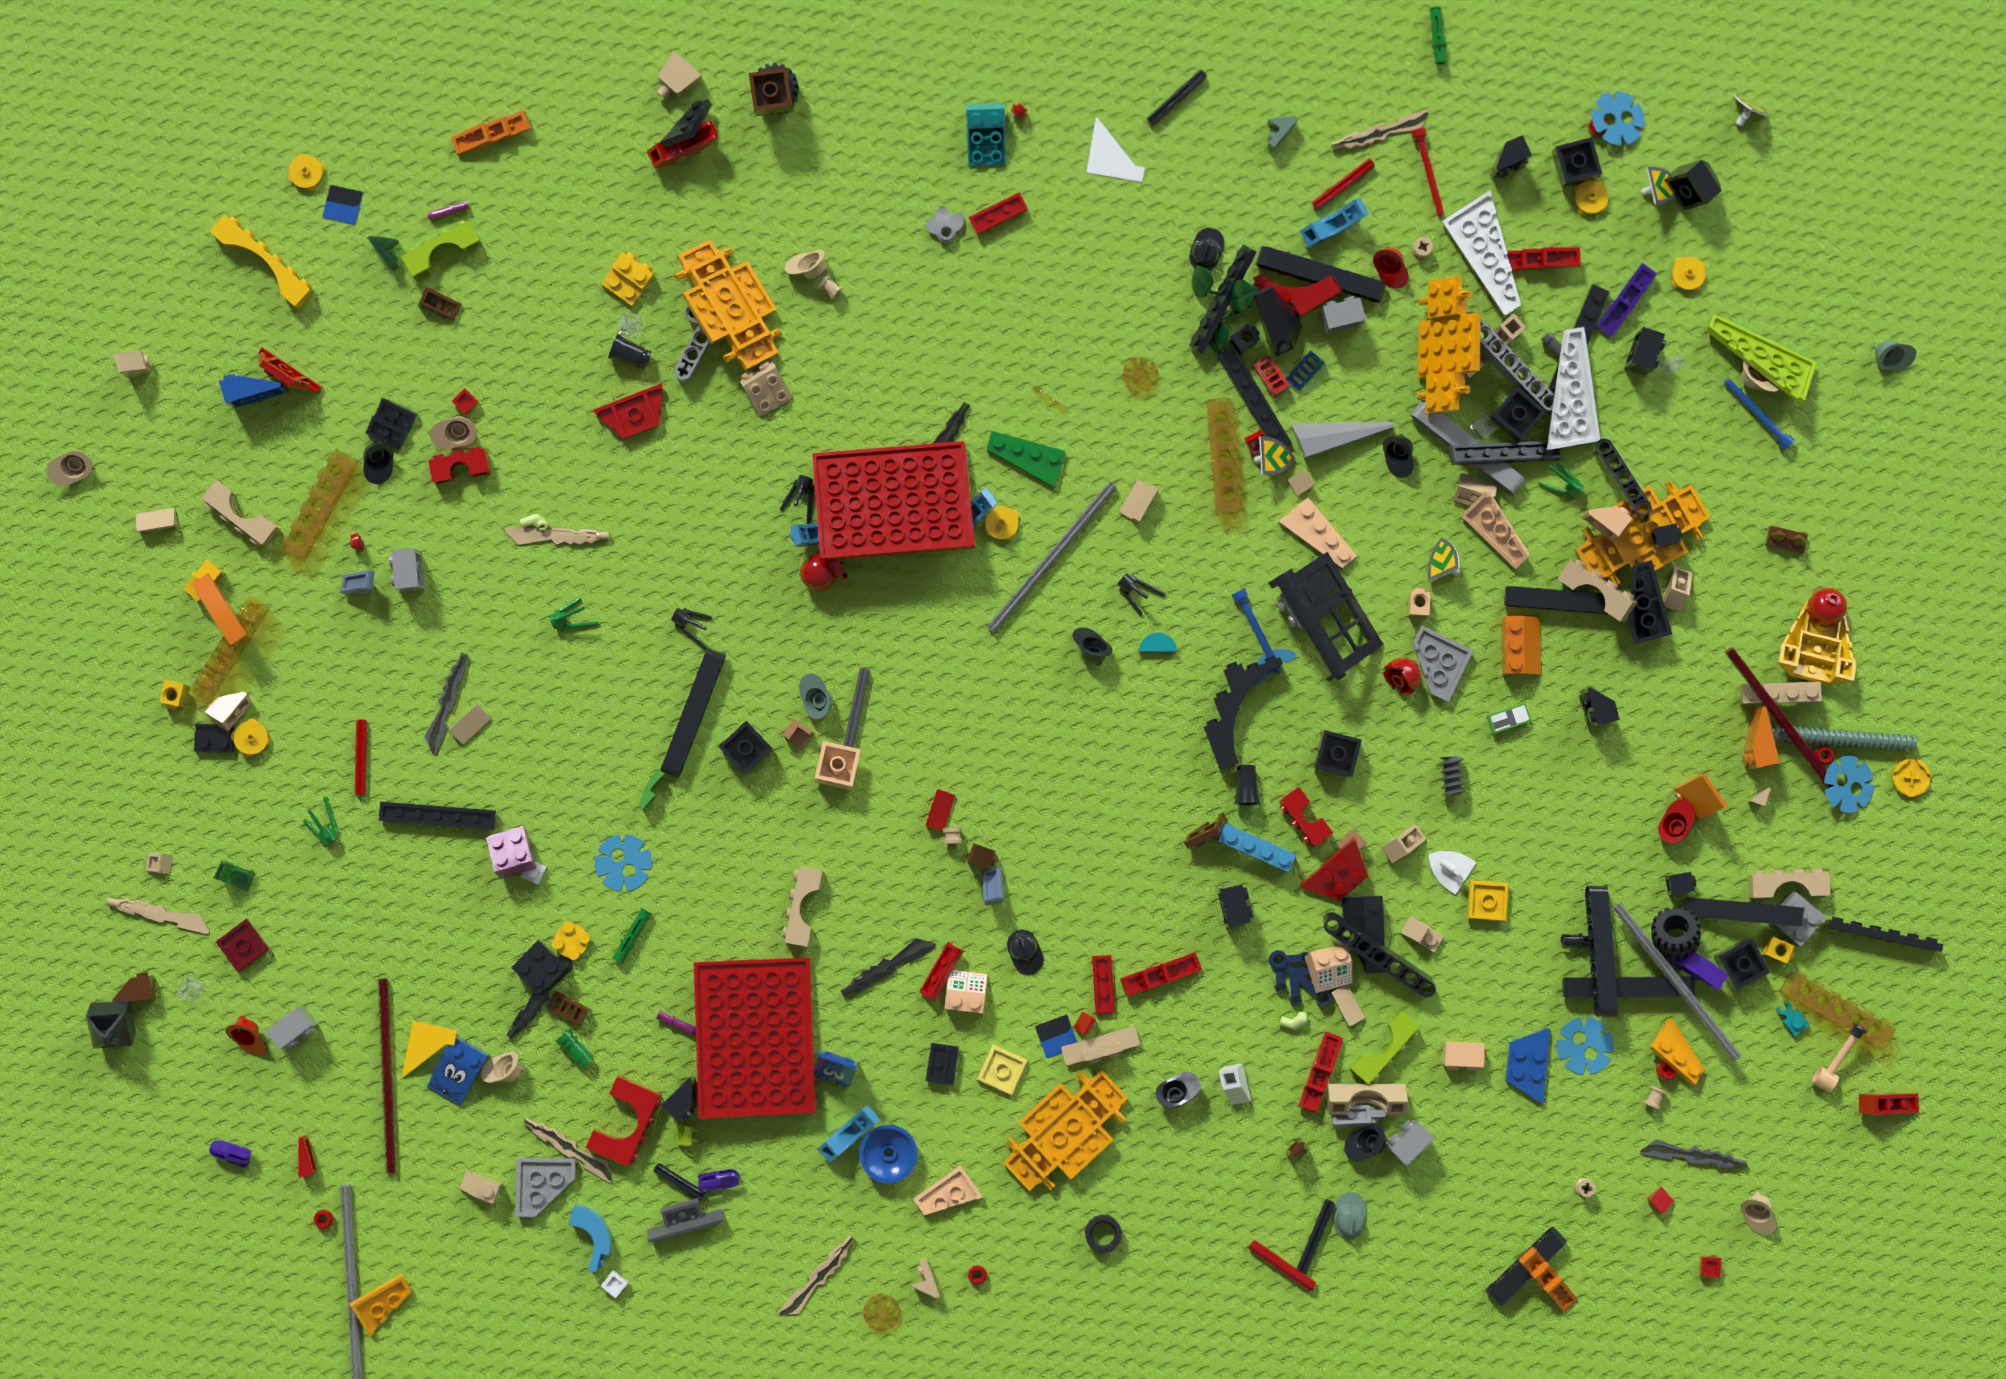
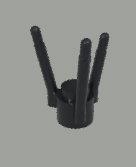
M799 475L798 480L794 481L791 490L780 507L782 511L795 490L798 493L793 504L794 506H797L801 494H807L809 491L807 524H810L813 491L815 488L812 485L813 479Z
M1126 573L1117 584L1121 587L1119 591L1124 594L1137 613L1142 616L1143 613L1128 592L1131 593L1134 590L1145 599H1148V596L1136 587L1138 583L1162 596H1165V593L1139 580L1133 574L1130 576Z
M677 608L671 618V621L676 623L675 627L681 629L697 644L707 649V646L684 626L690 623L706 630L707 627L691 620L690 615L710 620L712 616L690 611L686 608L683 610Z

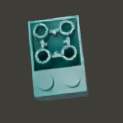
M1004 103L966 104L968 166L1006 165Z

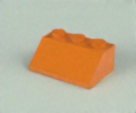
M1502 617V675H1541L1540 617Z

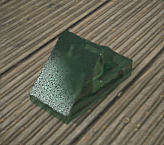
M377 236L367 237L393 271L399 268V265L396 263L399 259L390 251L400 243L397 239Z
M221 860L213 878L248 891L256 873L239 867L232 862Z

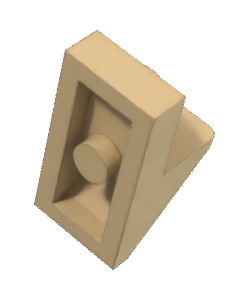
M1409 916L1400 932L1431 952H1435L1444 937L1428 925Z
M928 1258L921 1259L920 1265L917 1267L920 1276H924L925 1279L912 1283L911 1286L935 1298L940 1297Z

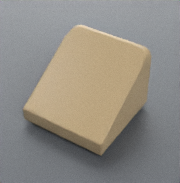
M1305 469L1287 480L1297 496L1315 485Z
M1770 787L1763 788L1749 799L1748 802L1760 807L1766 806L1772 789Z
M148 852L146 871L169 874L172 855Z

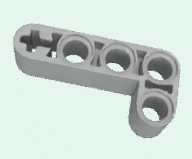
M689 306L685 310V315L689 322L698 327L674 370L677 379L683 383L689 382L693 378L711 345L708 338L703 344L697 342L698 337L705 335L696 318L690 317L691 310ZM691 352L698 353V357L695 360H689L688 355ZM686 369V371L688 372V374H687V375L684 374V375L681 377L680 371H681V370L684 371V370Z

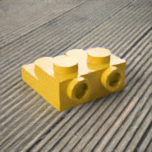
M622 252L601 285L633 307L655 276L650 266L645 263L640 265L636 262L638 258L632 253L628 252L625 254Z

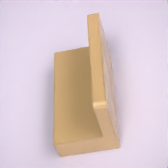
M1461 473L1453 501L1471 506L1487 489L1495 499L1497 483Z
M1137 480L1120 509V513L1139 524L1159 488L1154 485L1149 486L1141 480Z

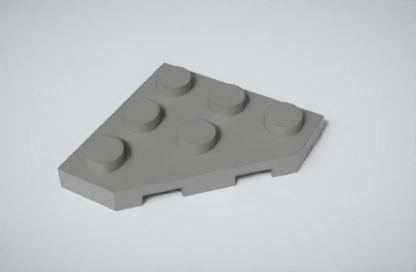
M1421 625L1412 643L1430 694L1448 703L1473 650Z
M518 1157L516 1217H536L576 1178V1158Z

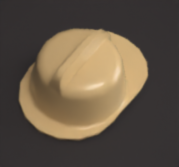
M819 249L794 256L785 265L786 273L790 275L802 274L808 279H814L827 273L828 268L824 260L825 252Z
M1743 361L1744 370L1741 373V377L1745 385L1751 389H1763L1769 392L1780 390L1774 383Z
M458 416L437 422L430 431V438L433 444L442 449L471 444L476 437L475 425L469 419Z
M69 451L51 460L47 466L46 473L52 483L65 486L87 477L92 471V463L90 458L83 452Z
M511 1051L495 1056L486 1062L481 1072V1078L486 1083L497 1081L511 1083L520 1074L524 1073L525 1069L518 1060V1054Z
M1757 1191L1748 1200L1742 1202L1741 1210L1747 1224L1753 1231L1767 1235L1776 1230L1777 1223L1773 1214V1205L1769 1198Z

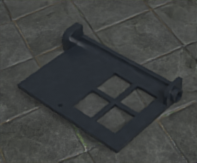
M1328 551L1294 573L1291 568L1268 582L1272 589L1279 586L1332 674L1326 678L1328 682L1334 678L1337 681L1347 675L1345 673L1347 670L1384 645ZM1344 602L1347 603L1356 618L1355 621L1346 627L1334 610ZM1329 612H1331L1341 629L1330 638L1319 621ZM1357 623H1359L1369 640L1359 648H1357L1347 631ZM1344 634L1354 651L1344 659H1342L1332 643L1334 639Z

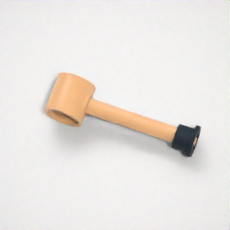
M1856 1023L1852 1024L1854 1027L1850 1031L1851 1035L1829 1068L1819 1067L1812 1078L1813 1084L1828 1093L1838 1083L1839 1076L1835 1074L1836 1070L1856 1040L1860 1039L1863 1033H1867L1863 1027Z

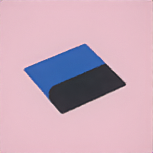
M330 185L322 217L356 224L363 192Z
M1063 1015L1035 1026L1046 1058L1061 1054L1062 1046L1077 1042L1068 1015Z

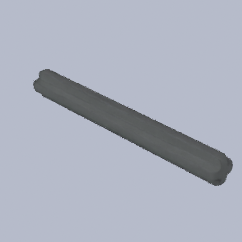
M861 667L859 670L843 746L854 748L870 673L868 668Z

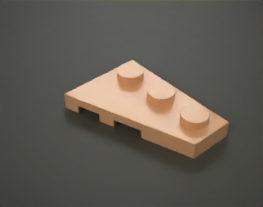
M960 1165L917 1195L913 1200L922 1213L927 1215L982 1198L983 1196Z

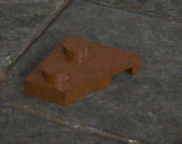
M1223 812L1219 813L1217 821L1211 824L1207 821L1189 833L1184 842L1187 849L1197 848L1208 839L1214 840L1218 838L1227 819Z

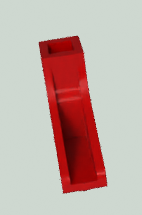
M712 120L706 121L701 124L695 137L665 148L661 143H656L647 153L653 168L670 166L681 157L701 153L719 137Z

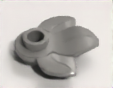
M940 206L936 212L935 219H926L927 229L930 233L937 235L941 242L950 243L955 239L956 232L963 226L962 212H957L951 215L945 207ZM943 232H950V236L944 237Z

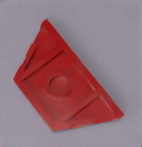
M260 348L258 362L259 366L264 369V373L272 377L275 376L286 387H293L317 394L320 393L323 388L322 386L265 348Z
M660 383L596 408L593 411L625 440L660 426L663 385Z
M1353 837L1301 883V887L1341 901L1368 877V871L1364 865L1356 838Z

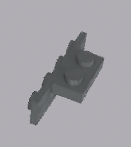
M698 1198L661 1208V1214L665 1225L647 1229L649 1243L659 1242L668 1237H676L686 1232L698 1231L704 1227L716 1226L724 1222L723 1210L719 1209L703 1214Z

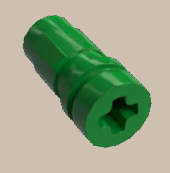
M569 1028L555 1042L559 1046L561 1045V1049L563 1051L566 1050L575 1063L583 1069L594 1058L589 1054V1049L577 1040L578 1037L574 1036L573 1031Z

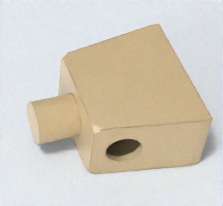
M674 51L658 75V79L663 85L657 90V93L664 100L671 92L680 98L701 82L703 78L697 70Z

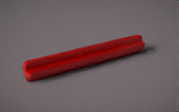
M1370 158L1312 201L1313 208L1316 211L1320 210L1375 167V163Z
M365 719L356 720L355 795L366 794L367 720Z
M1253 1240L1248 1247L1250 1251L1306 1290L1312 1291L1316 1282L1258 1241Z

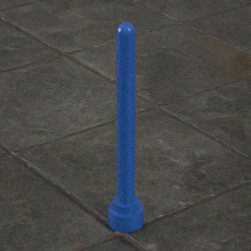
M1731 379L1724 381V384L1777 437L1780 443L1779 446L1783 450L1795 441L1791 435L1784 434Z
M1244 588L1231 596L1234 602L1237 601L1241 605L1267 658L1274 656V653L1247 602L1248 593ZM1277 667L1274 669V672L1276 674H1279L1282 671L1281 667Z

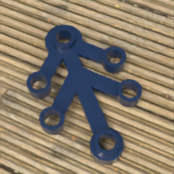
M1276 950L1270 954L1269 964L1275 969L1276 973L1275 990L1278 993H1283L1287 989L1283 979L1284 969L1290 977L1291 996L1289 1001L1292 1005H1299L1301 1003L1298 982L1315 996L1318 1004L1327 1005L1330 1002L1331 995L1328 991L1316 993L1313 984L1303 976L1310 975L1308 967L1293 968L1289 964L1299 961L1306 963V961L1302 960V955L1309 954L1308 952L1286 955L1285 952ZM1280 956L1282 959L1279 964L1275 962V957ZM1280 983L1284 985L1282 991L1277 989V985ZM1322 993L1326 995L1324 1001L1319 999V995ZM1293 996H1298L1299 1001L1297 1003L1292 1002Z

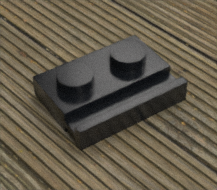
M195 724V752L234 753V741L231 739V734L234 732L235 725L229 731H226L217 724Z
M931 1042L926 1081L949 1085L954 1084L959 1046Z

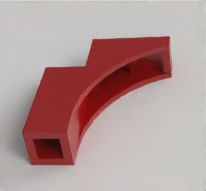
M1260 274L1252 278L1255 282L1253 286L1259 288V291L1272 285L1286 302H1293L1291 307L1300 316L1307 315L1343 293L1334 276H1328L1318 283L1300 288L1280 286Z

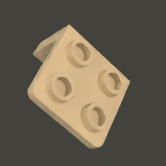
M772 360L762 362L758 368L747 371L738 378L758 414L761 416L792 399L789 389Z

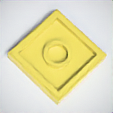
M992 1045L977 1080L1012 1096L1028 1060L996 1045Z

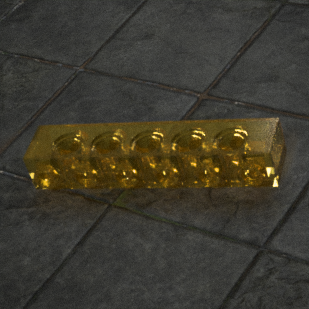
M1230 397L1207 399L1216 515L1237 514L1240 512V508H1243V500L1238 494V489H1241V479L1237 478L1240 464L1239 459L1235 458V452H1238V442L1234 440L1233 434L1236 433V421H1232V414H1235L1234 402H1231ZM1224 414L1227 421L1225 423L1218 422L1217 415ZM1220 433H1226L1228 435V441H1220L1218 435ZM1220 453H1229L1230 459L1223 461L1220 458ZM1225 470L1229 471L1232 477L1229 480H1225L1222 478L1221 473ZM1224 490H1231L1233 497L1231 499L1225 498L1223 496Z
M338 449L329 454L325 469L322 468L318 474L319 480L317 484L311 487L307 502H303L299 509V512H301L299 517L293 520L289 535H286L281 542L282 551L303 562L309 556L359 464L357 459ZM340 466V474L334 476L333 469ZM331 483L332 489L329 492H324L325 484ZM317 500H322L323 502L320 509H315L314 507ZM308 517H313L314 521L311 526H306L305 524ZM303 533V542L297 543V535Z
M249 595L237 614L239 622L248 635L233 646L223 636L187 694L204 704H210L271 608L270 606Z
M1800 971L1796 973L1789 972L1779 990L1781 994L1849 1032L1854 1027L1851 1020L1852 1015L1856 1013L1859 1017L1856 1024L1867 1031V1033H1863L1861 1039L1879 1049H1886L1896 1029L1891 1027V1022L1883 1018L1878 1020L1874 1017L1875 1014L1867 1009L1862 1011L1857 1008V1003L1849 999L1847 1001L1841 999V994L1836 991L1830 990L1829 992L1823 989V984L1815 980L1813 982L1807 980V975ZM1803 985H1806L1808 987V993L1806 995H1803L1801 993V987ZM1821 994L1825 997V1002L1822 1005L1818 1003V996ZM1837 1004H1840L1842 1007V1011L1839 1014H1836L1834 1010ZM1871 1023H1874L1876 1027L1873 1033H1870L1868 1030Z

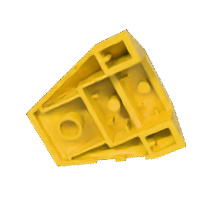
M1807 600L1780 647L1778 664L1792 677L1812 682H1821L1824 685L1853 683L1856 660L1852 654L1853 646L1848 635L1849 627L1846 614L1835 626L1818 625L1811 620L1807 613Z

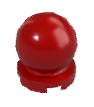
M820 554L809 556L800 567L802 583L813 591H823L830 588L835 583L836 578H840L841 581L849 578L840 560L821 561Z

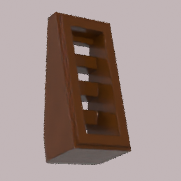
M426 287L418 306L454 321L462 303ZM432 295L433 297L430 303L427 304L426 301L428 296ZM436 298H439L437 307H433ZM443 301H446L447 304L444 310H440ZM453 304L452 312L448 314L447 311L450 305Z
M555 991L547 1006L548 1009L579 1026L582 1025L590 1010L589 1007L558 991ZM558 997L562 998V1000L556 1008L554 1007V1005ZM567 1001L568 1004L563 1012L561 1008L564 1002ZM573 1004V1005H575V1007H574V1009H573L571 1015H569V1014H567V1013H568V1011H569L571 1005ZM578 1008L582 1009L578 1018H575L574 1016Z
M1297 1139L1287 1149L1286 1153L1295 1162H1298L1309 1150V1147L1303 1141Z

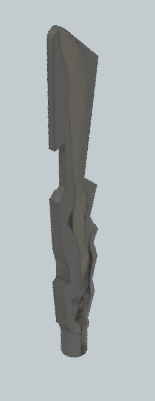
M462 652L457 663L451 667V674L446 678V685L443 686L444 694L438 700L441 708L425 735L433 754L438 752L447 725L444 724L448 711L453 710L458 694V685L463 680L466 668L465 662L468 655Z
M1657 1139L1640 1150V1153L1643 1155L1672 1160V1156L1685 1158L1688 1163L1716 1164V1167H1739L1744 1169L1747 1166V1161L1735 1159L1730 1154L1723 1155L1719 1151L1711 1152L1710 1149L1702 1151L1695 1146L1685 1150Z

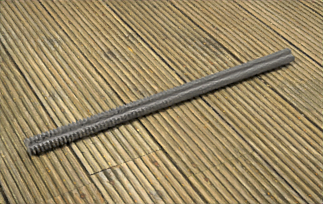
M1112 482L1107 483L1093 502L1085 509L1084 513L1079 516L1075 524L1070 527L1058 544L1053 547L1049 555L1047 554L1041 564L1033 571L1032 575L1027 578L1015 595L1010 598L1006 606L1004 605L998 615L993 618L992 622L987 626L991 631L995 633L996 629L1000 628L999 625L1005 622L1004 620L1008 618V614L1012 613L1015 607L1017 608V603L1020 604L1022 602V598L1026 596L1027 592L1031 591L1030 589L1034 587V583L1038 582L1039 578L1043 576L1042 574L1048 571V567H1051V563L1055 562L1058 556L1060 557V552L1062 550L1065 551V547L1069 546L1068 543L1074 540L1073 538H1075L1076 534L1078 535L1077 532L1081 531L1084 525L1086 526L1085 523H1087L1088 519L1092 518L1093 514L1095 515L1094 512L1100 509V505L1106 502L1105 499L1109 498V494L1112 495L1117 487Z
M1620 903L1614 906L1613 911L1617 912L1616 914L1620 916V920H1623V924L1626 923L1625 926H1627L1626 928L1629 927L1630 931H1632L1631 934L1634 933L1633 935L1638 939V943H1641V947L1644 946V951L1647 950L1649 952V957L1652 956L1651 958L1655 960L1656 966L1659 965L1658 968L1664 971L1663 974L1667 975L1666 977L1670 979V983H1673V987L1676 986V991L1680 992L1681 996H1684L1683 998L1687 1000L1685 1002H1688L1687 1004L1691 1006V1010L1694 1009L1696 1011V1016L1699 1015V1019H1702V1023H1705V1027H1708L1706 1029H1709L1710 1033L1712 1032L1711 1035L1717 1038L1716 1040L1720 1042V1046H1723V1050L1726 1049L1725 1052H1727L1726 1054L1729 1053V1058L1731 1060L1734 1059L1733 1061L1740 1058L1742 1055H1740L1736 1047L1731 1044L1730 1040H1728L1724 1032L1720 1030L1721 1028L1717 1026L1713 1018L1705 1011L1698 999L1696 1000L1689 988L1685 986L1686 984L1682 982L1674 969L1670 967L1671 965L1667 963L1663 955L1658 952L1657 948H1655L1646 934L1643 933L1639 925L1635 923L1636 921L1632 919L1624 906Z
M351 1184L339 1185L341 1186L339 1189H342L340 1190L342 1191L340 1193L342 1194L340 1195L342 1200L340 1201H342L341 1206H343L341 1207L343 1208L341 1210L343 1211L341 1212L343 1217L341 1218H343L342 1223H344L342 1224L344 1225L342 1227L344 1228L342 1229L344 1234L342 1235H344L343 1240H345L343 1241V1245H345L343 1246L345 1247L343 1252H346L344 1253L346 1255L344 1256L346 1257L344 1258L346 1260L344 1261L346 1262L344 1263L346 1264L344 1269H347L345 1271L347 1272L345 1273L347 1274L345 1276L347 1277L345 1278L347 1283L345 1284H347L346 1289H348L346 1290L348 1291L346 1293L348 1294L346 1295L348 1300L346 1301H349L347 1302V1306H349L347 1307L349 1308L347 1310L349 1311L347 1312L349 1317L347 1318H350L348 1319L350 1321L348 1322L350 1323L348 1324L350 1326L348 1327L350 1328L348 1329L350 1330L348 1335H351L349 1337L351 1338L349 1339L351 1340L349 1342L351 1343L349 1344L351 1349L349 1350H351L350 1355H352L350 1356L352 1357L350 1359L352 1360L350 1361L352 1366L350 1367H353L351 1368L353 1370L351 1371L353 1372L351 1373V1375L353 1374L351 1379H362L359 1320L350 1306V1303L357 1299V1282L355 1279L356 1267L354 1262V1233L352 1230Z

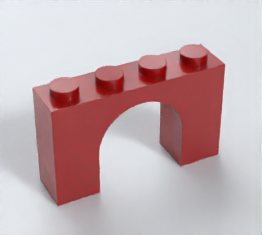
M618 1075L609 1094L628 1102L635 1108L638 1115L637 1128L632 1135L625 1138L613 1137L594 1129L585 1148L628 1167L631 1163H635L639 1154L636 1150L639 1145H643L647 1136L644 1134L646 1127H651L655 1118L652 1117L654 1109H659L662 1099H660L661 1093Z

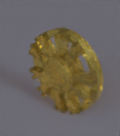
M1137 357L1125 365L1123 381L1131 391L1145 393L1156 385L1158 369L1151 360ZM1137 361H1140L1141 367H1137ZM1144 361L1150 364L1146 369L1143 368ZM1133 363L1136 369L1131 370L1128 366ZM1154 368V371L1148 373L1147 370ZM1126 372H1131L1133 375H1126ZM1155 375V380H1150L1148 376ZM1127 378H1133L1134 381L1129 384ZM1146 380L1151 384L1150 387L1145 383ZM1137 382L1136 388H1133L1132 386ZM1143 383L1145 389L1139 390V385Z
M875 1294L865 1303L863 1310L864 1319L873 1329L881 1331L890 1329L899 1319V1305L888 1294ZM879 1297L881 1304L877 1305L875 1298ZM883 1297L889 1299L887 1304L882 1303ZM872 1301L876 1307L871 1308L868 1304ZM892 1302L895 1304L891 1308H888V1305H890ZM896 1309L897 1315H891L889 1313L890 1310ZM867 1311H874V1314H867ZM871 1316L876 1318L873 1323L868 1319ZM890 1316L894 1321L891 1322L887 1317ZM877 1319L881 1320L879 1327L875 1326ZM886 1320L889 1325L883 1327L882 1321Z

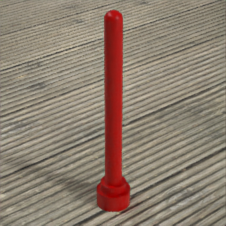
M1417 128L1411 131L1412 139H1415V142L1418 143L1437 216L1443 217L1444 210L1425 143L1426 128Z

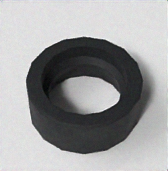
M1101 1214L1089 1220L1085 1229V1237L1092 1249L1097 1252L1106 1253L1118 1247L1122 1231L1116 1219L1109 1215ZM1101 1222L1109 1223L1115 1231L1114 1239L1106 1245L1096 1243L1092 1237L1094 1226Z

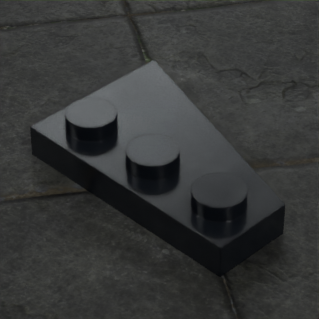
M709 99L704 101L698 100L691 105V108L660 141L664 148L695 137L712 106Z

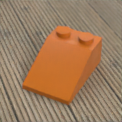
M1766 706L1753 709L1744 747L1745 755H1743L1744 765L1748 769L1780 763Z
M1706 774L1691 776L1674 788L1677 800L1683 799L1693 805L1696 816L1695 820H1701L1727 807Z

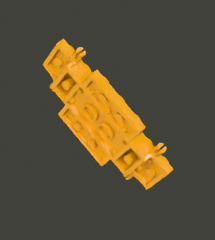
M708 240L677 256L683 270L674 274L676 281L687 277L694 285V288L684 292L682 297L710 343L713 344L726 337L732 352L723 355L725 362L728 363L736 358L740 361L744 370L747 371L779 353L773 339L782 335L781 331H779L780 329L776 328L769 332L762 318L774 313L777 309L748 261L731 269L725 259L733 254L731 248L728 247L720 252L715 248L712 241Z
M1460 276L1429 280L1428 297L1419 299V301H1422L1419 302L1421 306L1428 305V319H1433L1419 322L1418 378L1426 379V391L1418 392L1417 395L1419 396L1416 397L1418 400L1426 399L1425 413L1427 414L1459 411L1461 394L1470 393V387L1465 386V373L1480 370L1481 314H1466L1467 298L1472 297L1470 295L1472 291H1463L1462 277Z
M1672 480L1664 485L1670 495L1661 502L1650 485L1643 489L1644 494L1652 505L1651 518L1648 522H1637L1624 501H1621L1612 507H1623L1629 511V516L1632 517L1621 534L1615 539L1610 540L1603 534L1594 536L1588 526L1582 530L1587 541L1574 550L1579 559L1587 565L1585 568L1590 571L1596 570L1603 575L1601 578L1609 577L1610 581L1618 585L1621 582L1615 573L1626 564L1632 570L1633 565L1652 560L1654 570H1657L1688 552L1682 539H1680L1681 542L1678 544L1654 549L1651 529L1677 523V527H1680L1682 533L1691 531L1697 541L1704 537L1698 527L1702 522L1711 517L1692 485L1676 490ZM1636 494L1630 496V498L1638 497ZM1645 509L1639 510V513L1645 514L1648 512Z
M1081 1070L1079 1073L1083 1078L1079 1074L1076 1077L1083 1085L1074 1096L1060 1082L1018 1122L1030 1137L1019 1145L1011 1137L1008 1138L1010 1142L1008 1140L1005 1141L1013 1151L1003 1161V1164L1028 1191L1039 1183H1043L1050 1191L1055 1184L1048 1176L1057 1166L1072 1179L1113 1141V1138L1102 1128L1101 1124L1112 1116L1122 1124L1126 1118L1119 1112V1109L1128 1097L1103 1070L1091 1078H1088Z

